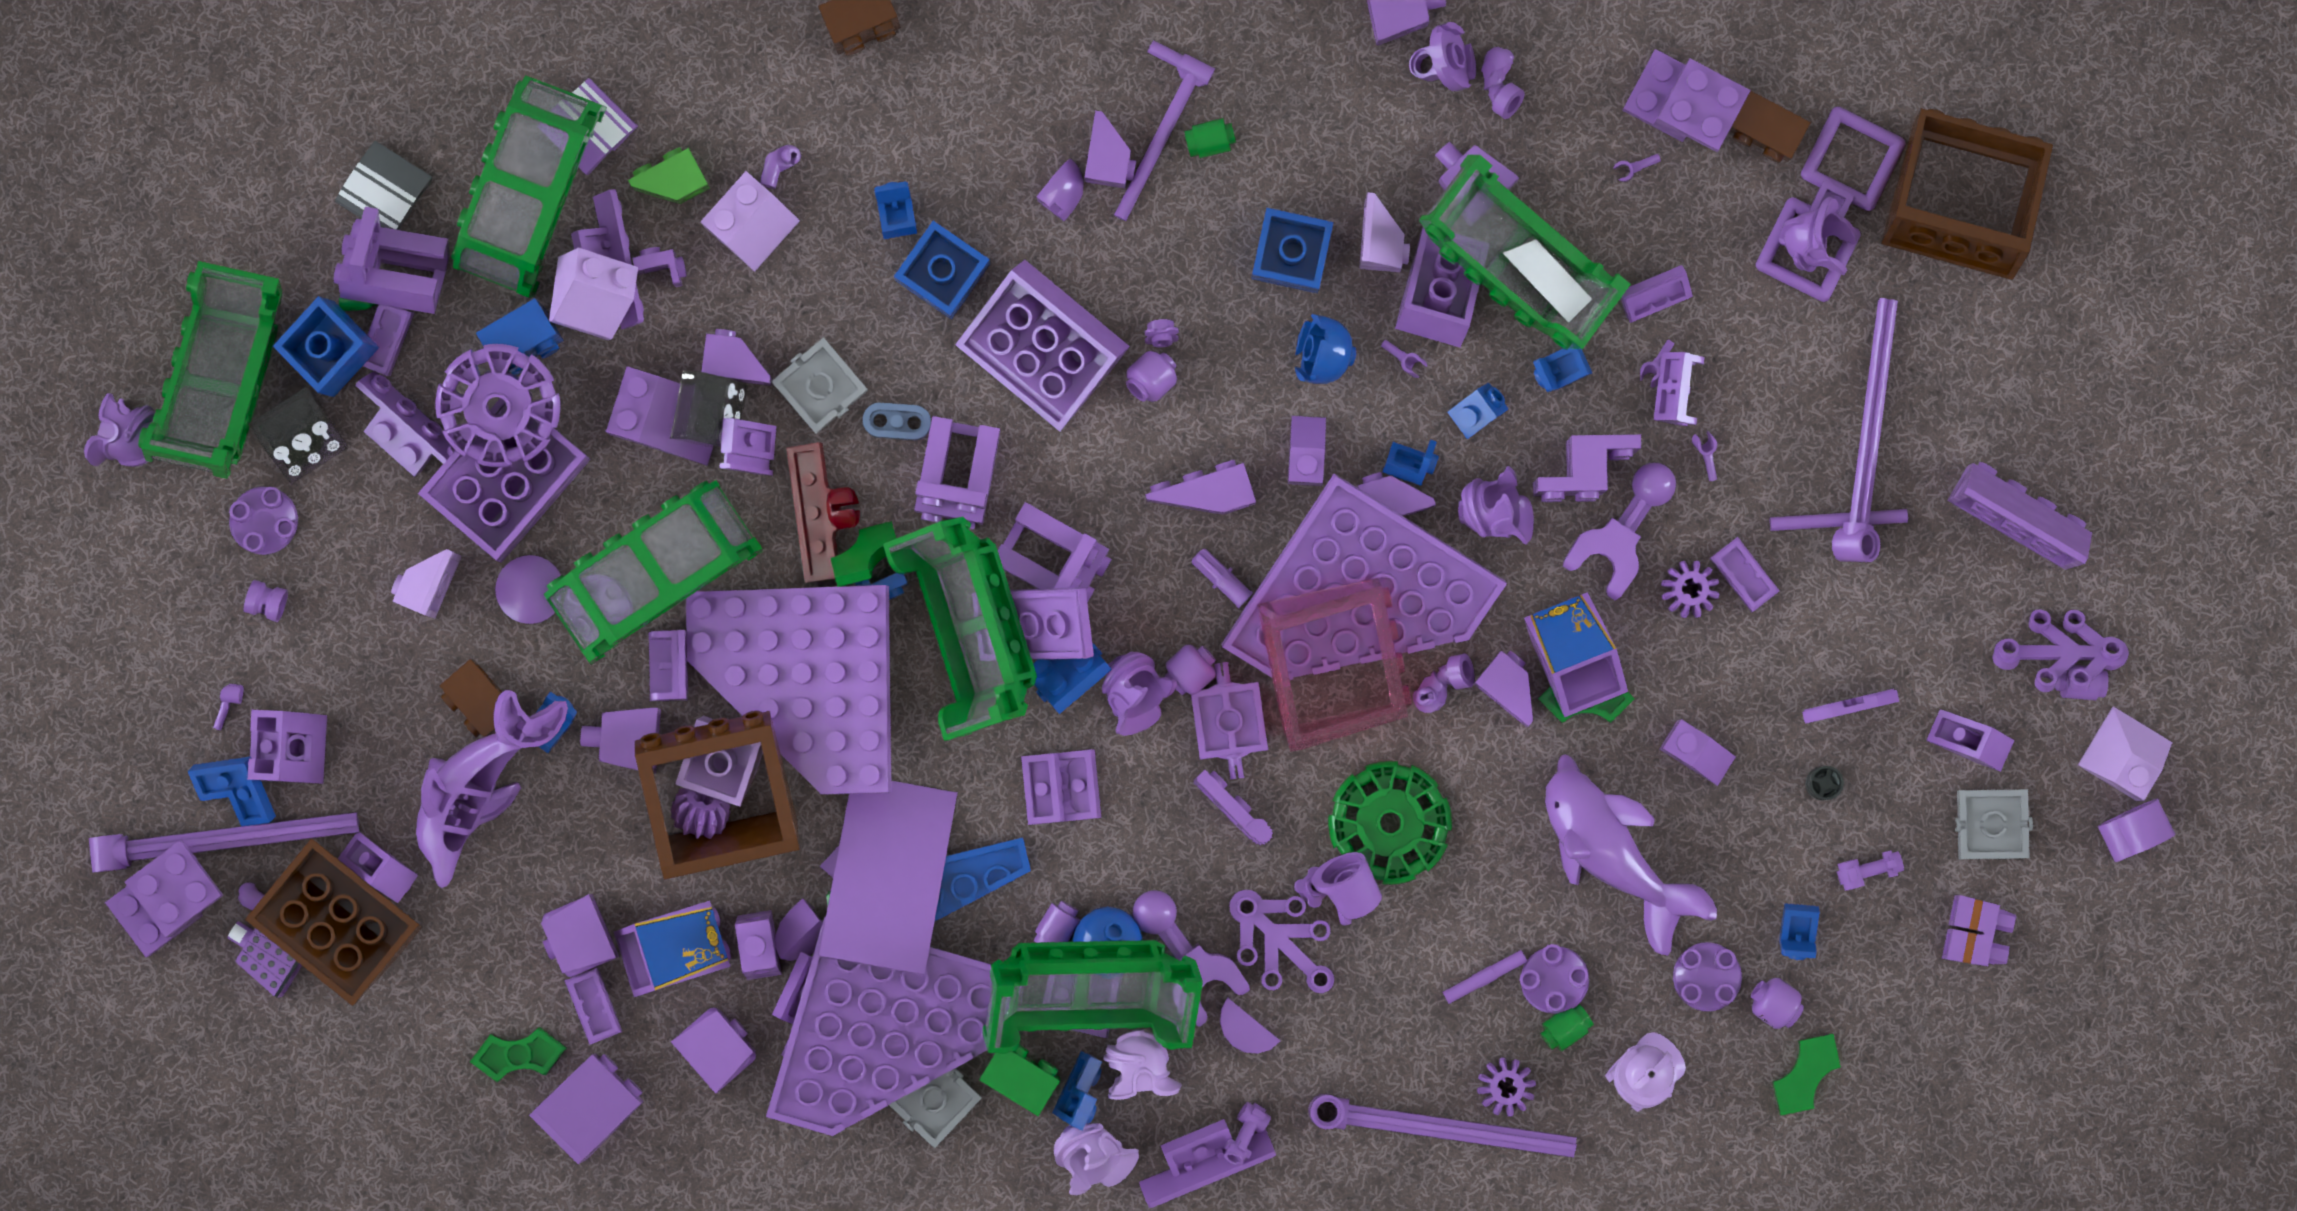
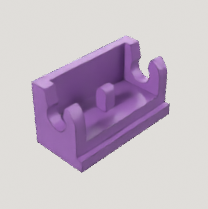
M1662 352L1654 412L1655 421L1679 426L1697 424V418L1686 416L1688 395L1691 389L1692 365H1695V363L1704 365L1705 357L1687 352Z
M686 631L649 632L650 701L688 700Z

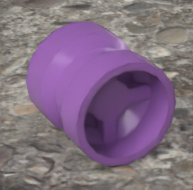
M253 580L245 598L244 612L253 615L261 613L267 619L278 622L282 617L288 599V590L279 587L271 589L265 583Z

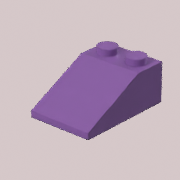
M1422 227L1395 329L1461 348L1470 327L1479 285H1476L1464 275L1466 270L1457 262L1452 264L1439 254L1440 248L1432 242ZM1455 234L1453 241L1484 267L1489 243Z
M627 366L606 432L611 436L708 466L728 400Z

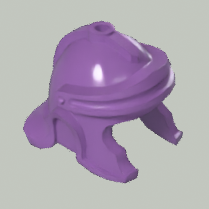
M1827 197L1815 211L1800 214L1783 224L1779 236L1780 244L1786 247L1799 270L1813 272L1816 267L1823 266L1831 271L1840 272L1842 275H1845L1847 268L1838 259L1829 257L1826 252L1827 237L1834 235L1840 240L1856 244L1857 235L1852 224L1846 218H1841L1837 214L1838 202L1835 198Z
M107 393L99 409L101 424L98 433L88 439L84 448L85 458L93 466H99L106 459H116L121 465L128 467L146 464L148 461L145 460L138 442L142 428H148L149 424L153 422L155 410L151 406L145 405L131 411L125 406L123 399L120 398L117 403L113 394Z
M1507 466L1505 471L1500 473L1496 481L1489 482L1476 478L1464 487L1461 493L1462 500L1459 501L1458 506L1459 520L1461 524H1465L1481 537L1510 538L1513 535L1526 545L1531 540L1533 534V509L1531 502L1526 496H1519L1516 489L1517 477L1510 466Z
M1129 652L1126 655L1116 657L1108 664L1112 670L1106 675L1102 685V693L1106 694L1113 714L1118 717L1116 734L1126 736L1146 730L1159 720L1161 716L1159 704L1163 698L1169 697L1175 691L1177 680L1169 679L1168 677L1160 678L1154 669L1155 663L1153 659L1143 653Z

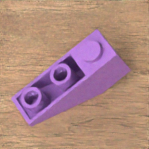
M1235 460L1216 465L1217 472L1203 475L1202 470L1184 475L1182 476L1184 482L1171 486L1170 481L1150 486L1151 493L1145 494L1147 502L1221 515L1256 504L1244 463L1236 465Z

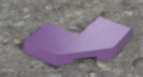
M1890 689L1805 709L1802 713L1806 724L1899 702L1897 690Z

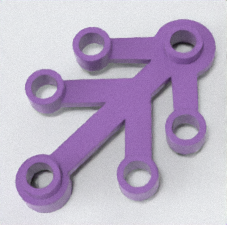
M2035 610L2031 613L2028 623L2029 628L2035 633H2041L2055 645H2019L2013 639H2004L1996 644L1992 656L1995 665L2004 670L2014 669L2020 660H2058L2049 669L2044 668L2038 671L2035 678V686L2042 692L2052 691L2055 688L2056 682L2079 660H2093L2085 669L2079 668L2074 670L2069 680L2071 689L2076 692H2085L2089 689L2091 681L2104 669L2116 670L2123 666L2128 659L2129 651L2126 644L2115 637L2103 638L2085 624V616L2078 610H2070L2065 614L2063 627L2067 632L2079 635L2090 646L2078 645L2050 623L2051 617L2048 612ZM2035 619H2041L2045 623L2038 624L2035 622ZM2069 619H2075L2079 624H2072L2069 622ZM2003 649L2011 650L2013 653H2006ZM2107 650H2112V651H2114V652H2116V653H2115V654H2111V653L2107 652ZM2041 678H2048L2051 680V682L2045 683L2041 680ZM2075 678H2083L2086 682L2079 683Z
M1241 890L1230 901L1231 915L1240 922L1238 961L1244 966H1251L1257 961L1258 954L1253 947L1255 924L1264 933L1265 972L1262 975L1261 981L1266 989L1276 990L1282 984V976L1278 971L1279 948L1307 975L1306 982L1312 991L1316 993L1329 991L1334 984L1332 971L1322 965L1316 966L1289 939L1313 938L1317 941H1324L1329 937L1331 931L1328 923L1318 920L1312 924H1273L1264 913L1287 912L1290 916L1298 917L1305 912V901L1298 896H1292L1288 900H1262L1259 894L1252 890ZM1244 900H1249L1253 903L1254 907L1251 913L1245 914L1241 911L1240 904ZM1292 900L1301 902L1302 909L1300 912L1292 913L1289 910V903ZM1317 924H1323L1326 927L1325 936L1317 937L1314 935L1313 929ZM1244 949L1253 951L1254 958L1252 961H1242L1240 955ZM1270 973L1278 976L1277 985L1272 987L1268 986L1265 982L1266 976ZM1317 973H1324L1327 976L1325 985L1317 986L1314 983V977Z

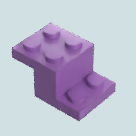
M1655 49L1622 111L1681 142L1686 137H1689L1718 152L1751 90L1691 58L1685 65Z
M1641 434L1571 436L1566 441L1567 477H1538L1533 482V496H1541V502H1562L1565 496H1575L1576 502L1596 501V499H1599V495L1608 490L1607 454H1609V460H1629V457H1633V454L1641 449Z
M179 840L125 881L127 886L105 903L143 955L149 957L203 917L201 912L224 895L184 841Z

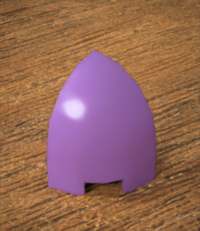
M1068 159L1037 195V201L1062 221L1068 218L1083 195L1084 180L1080 168L1072 159Z
M803 898L786 914L780 922L775 935L778 955L781 959L787 961L797 960L801 952L808 955L814 953L823 920L813 910L814 907Z

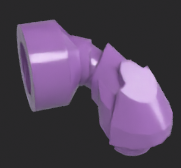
M1493 47L1485 55L1481 69L1484 76V90H1489L1488 96L1492 101L1493 112L1504 119H1508L1520 107L1525 92L1513 83L1503 85V80H1505V76L1513 64L1514 56L1508 49Z
M1467 654L1450 656L1447 664L1438 668V673L1433 670L1429 677L1424 678L1418 690L1413 693L1414 704L1420 711L1432 713L1440 710L1446 702L1447 684H1451L1456 690L1473 686L1475 680L1474 668Z

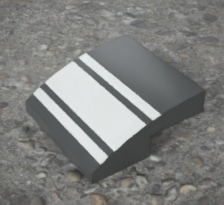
M374 141L343 185L335 202L359 218H362L365 207L377 208L379 210L380 226L399 230L412 213V207L430 185L432 176L377 141Z

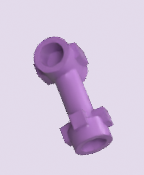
M1891 850L1883 852V859L1859 865L1858 859L1839 863V871L1836 872L1840 885L1843 884L1846 891L1865 886L1863 878L1887 872L1889 878L1898 876V872L1904 871L1899 851L1893 853Z
M1246 1102L1237 1116V1120L1243 1123L1235 1141L1229 1139L1224 1147L1226 1149L1225 1159L1234 1165H1242L1244 1161L1246 1162L1250 1158L1252 1152L1247 1147L1254 1132L1256 1131L1261 1134L1270 1122L1271 1116L1266 1114V1110L1256 1103L1252 1105Z

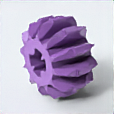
M1681 561L1679 563L1681 574L1676 569L1670 568L1667 572L1674 581L1662 580L1661 582L1663 587L1672 588V592L1661 595L1662 600H1668L1673 597L1675 601L1668 609L1673 612L1681 605L1680 616L1682 618L1688 616L1690 607L1695 618L1701 617L1700 605L1707 611L1713 609V605L1706 598H1719L1718 592L1709 590V587L1719 584V580L1712 579L1707 581L1706 577L1711 574L1712 569L1707 567L1702 573H1699V561L1693 562L1691 571H1689L1686 561ZM1685 580H1689L1691 585L1697 584L1699 591L1694 593L1696 598L1692 599L1690 594H1683L1682 588L1687 586L1684 583Z
M680 788L676 794L675 801L672 802L671 818L674 820V827L683 829L684 835L691 833L697 839L700 835L711 839L714 834H721L730 816V804L687 788Z
M1504 1057L1499 1058L1500 1070L1497 1071L1492 1063H1488L1486 1067L1492 1073V1076L1488 1077L1485 1074H1479L1478 1079L1487 1082L1488 1086L1477 1088V1093H1490L1482 1101V1104L1487 1107L1496 1100L1497 1102L1493 1108V1113L1499 1115L1503 1105L1506 1107L1507 1116H1513L1514 1114L1512 1104H1516L1521 1111H1525L1526 1106L1520 1100L1522 1096L1528 1100L1534 1099V1095L1526 1092L1525 1087H1534L1536 1082L1534 1080L1523 1081V1078L1529 1075L1531 1070L1525 1067L1516 1073L1520 1063L1517 1059H1514L1511 1062L1510 1069H1507L1506 1059ZM1509 1077L1512 1078L1511 1085L1515 1087V1090L1512 1094L1507 1092L1508 1096L1506 1097L1501 1096L1502 1090L1497 1087L1500 1080L1506 1082L1505 1078Z

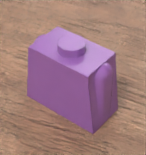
M588 894L543 916L541 925L547 936V939L543 941L544 947L551 960L556 958L562 973H565L566 976L574 977L619 957L593 894Z
M714 1007L704 1012L671 1041L715 1093L723 1089L756 1059L755 1049L744 1038L748 1035L746 1029L735 1018L730 1022L720 1009L718 1010Z

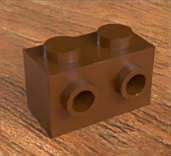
M1750 91L1729 131L1734 133L1732 139L1747 147H1750L1753 143L1764 149L1762 154L1774 162L1781 163L1782 159L1787 162L1792 159L1811 122Z
M469 659L439 685L445 692L441 695V698L452 711L455 712L459 708L467 718L463 722L464 725L476 738L480 734L486 737L496 733L494 728V708L502 691L475 660Z

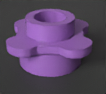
M1159 319L1151 321L1147 324V330L1145 331V336H1147L1145 343L1152 344L1158 348L1168 347L1173 342L1179 340L1178 335H1176L1179 333L1177 327H1174V322L1171 320Z
M1311 867L1308 870V875L1303 879L1297 880L1294 884L1295 891L1312 908L1319 907L1322 899L1327 895L1312 889V876L1319 867Z

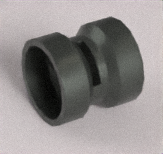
M1821 766L1809 772L1805 785L1811 797L1824 801L1834 799L1840 795L1843 790L1844 780L1839 770L1831 766Z

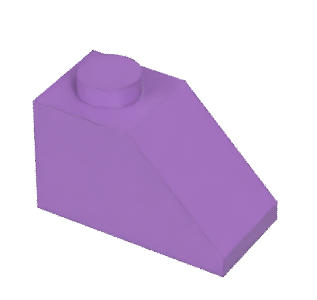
M1095 110L1085 182L1125 188L1126 181H1133L1136 161L1130 160L1131 150L1104 113Z
M716 329L715 334L706 333L701 371L703 377L772 386L770 375L743 340L735 337V331Z
M1292 416L1288 484L1322 486L1326 418Z
M1382 472L1363 477V484L1357 486V488L1403 517L1434 508L1436 505L1434 498L1393 476L1383 478Z
M1500 651L1474 682V685L1525 727H1528L1533 722L1529 676L1528 672L1523 669L1526 663L1512 651H1509L1507 655Z
M1941 709L1927 738V741L2000 772L2014 742L2013 739L1990 726Z
M1682 719L1676 721L1659 749L1717 786L1735 759L1732 753Z
M361 832L354 835L338 857L341 862L368 884L397 903L409 891L412 883L418 876L405 864Z

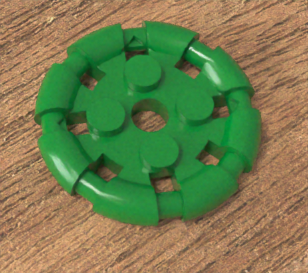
M1380 761L1364 766V771L1355 776L1352 773L1346 778L1333 797L1332 801L1335 802L1333 813L1328 815L1329 836L1333 848L1337 847L1341 855L1352 852L1362 853L1366 857L1374 878L1382 881L1384 885H1397L1416 880L1415 876L1424 870L1429 872L1440 861L1447 849L1448 844H1445L1448 830L1452 831V813L1447 797H1442L1437 788L1439 784L1435 779L1414 765H1411L1410 768L1398 765V761ZM1394 778L1407 781L1405 792L1392 788ZM1373 781L1378 791L1367 797L1362 787ZM1425 794L1432 806L1423 811L1416 799ZM1348 805L1359 808L1356 813V821L1345 818ZM1386 813H1394L1400 819V827L1393 833L1385 832L1381 827V818ZM1424 825L1435 827L1432 840L1422 838ZM1356 835L1359 836L1364 847L1357 851L1354 850L1349 842V839ZM1414 849L1419 858L1407 864L1402 855ZM1376 854L1388 857L1386 868L1373 865Z

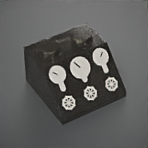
M683 371L670 439L721 450L723 418L742 420L748 385L705 372Z
M308 387L303 388L248 424L266 453L290 484H294L349 448L313 390Z

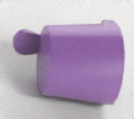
M1346 853L1330 859L1322 864L1312 876V884L1316 890L1327 894L1336 906L1340 923L1343 926L1351 924L1352 919L1367 915L1382 900V894L1366 857L1362 853Z

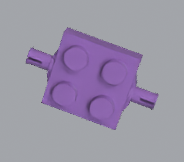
M1223 662L1224 676L1221 673L1220 663L1214 664L1217 684L1208 689L1200 690L1195 695H1191L1200 760L1216 757L1228 759L1230 780L1236 779L1235 765L1237 766L1238 779L1245 778L1241 757L1252 752L1268 750L1259 682L1247 684L1231 682L1229 662Z

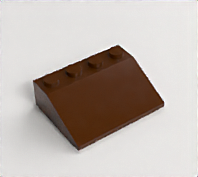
M312 838L245 918L248 923L352 1006L359 1001L398 958L423 927Z

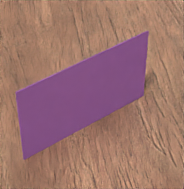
M891 781V793L849 794L819 956L925 975L958 792Z

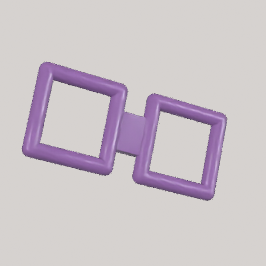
M1834 107L1801 171V177L1804 180L1820 188L1811 205L1794 197L1786 201L1756 262V268L1821 302L1828 301L1842 275L1840 272L1828 270L1820 286L1772 262L1780 246L1779 236L1783 224L1787 220L1794 218L1795 214L1800 215L1815 211L1827 197L1837 200L1838 209L1836 212L1841 218H1844L1851 203L1866 211L1873 210L1906 145L1905 140L1841 107ZM1840 123L1889 146L1866 195L1817 171ZM1854 227L1855 232H1856V235H1857V241H1856V244H1857V242H1858V240H1859V238H1860V236H1861V233H1860L1859 229H1857V228ZM1843 240L1835 259H1838L1846 267L1856 244Z

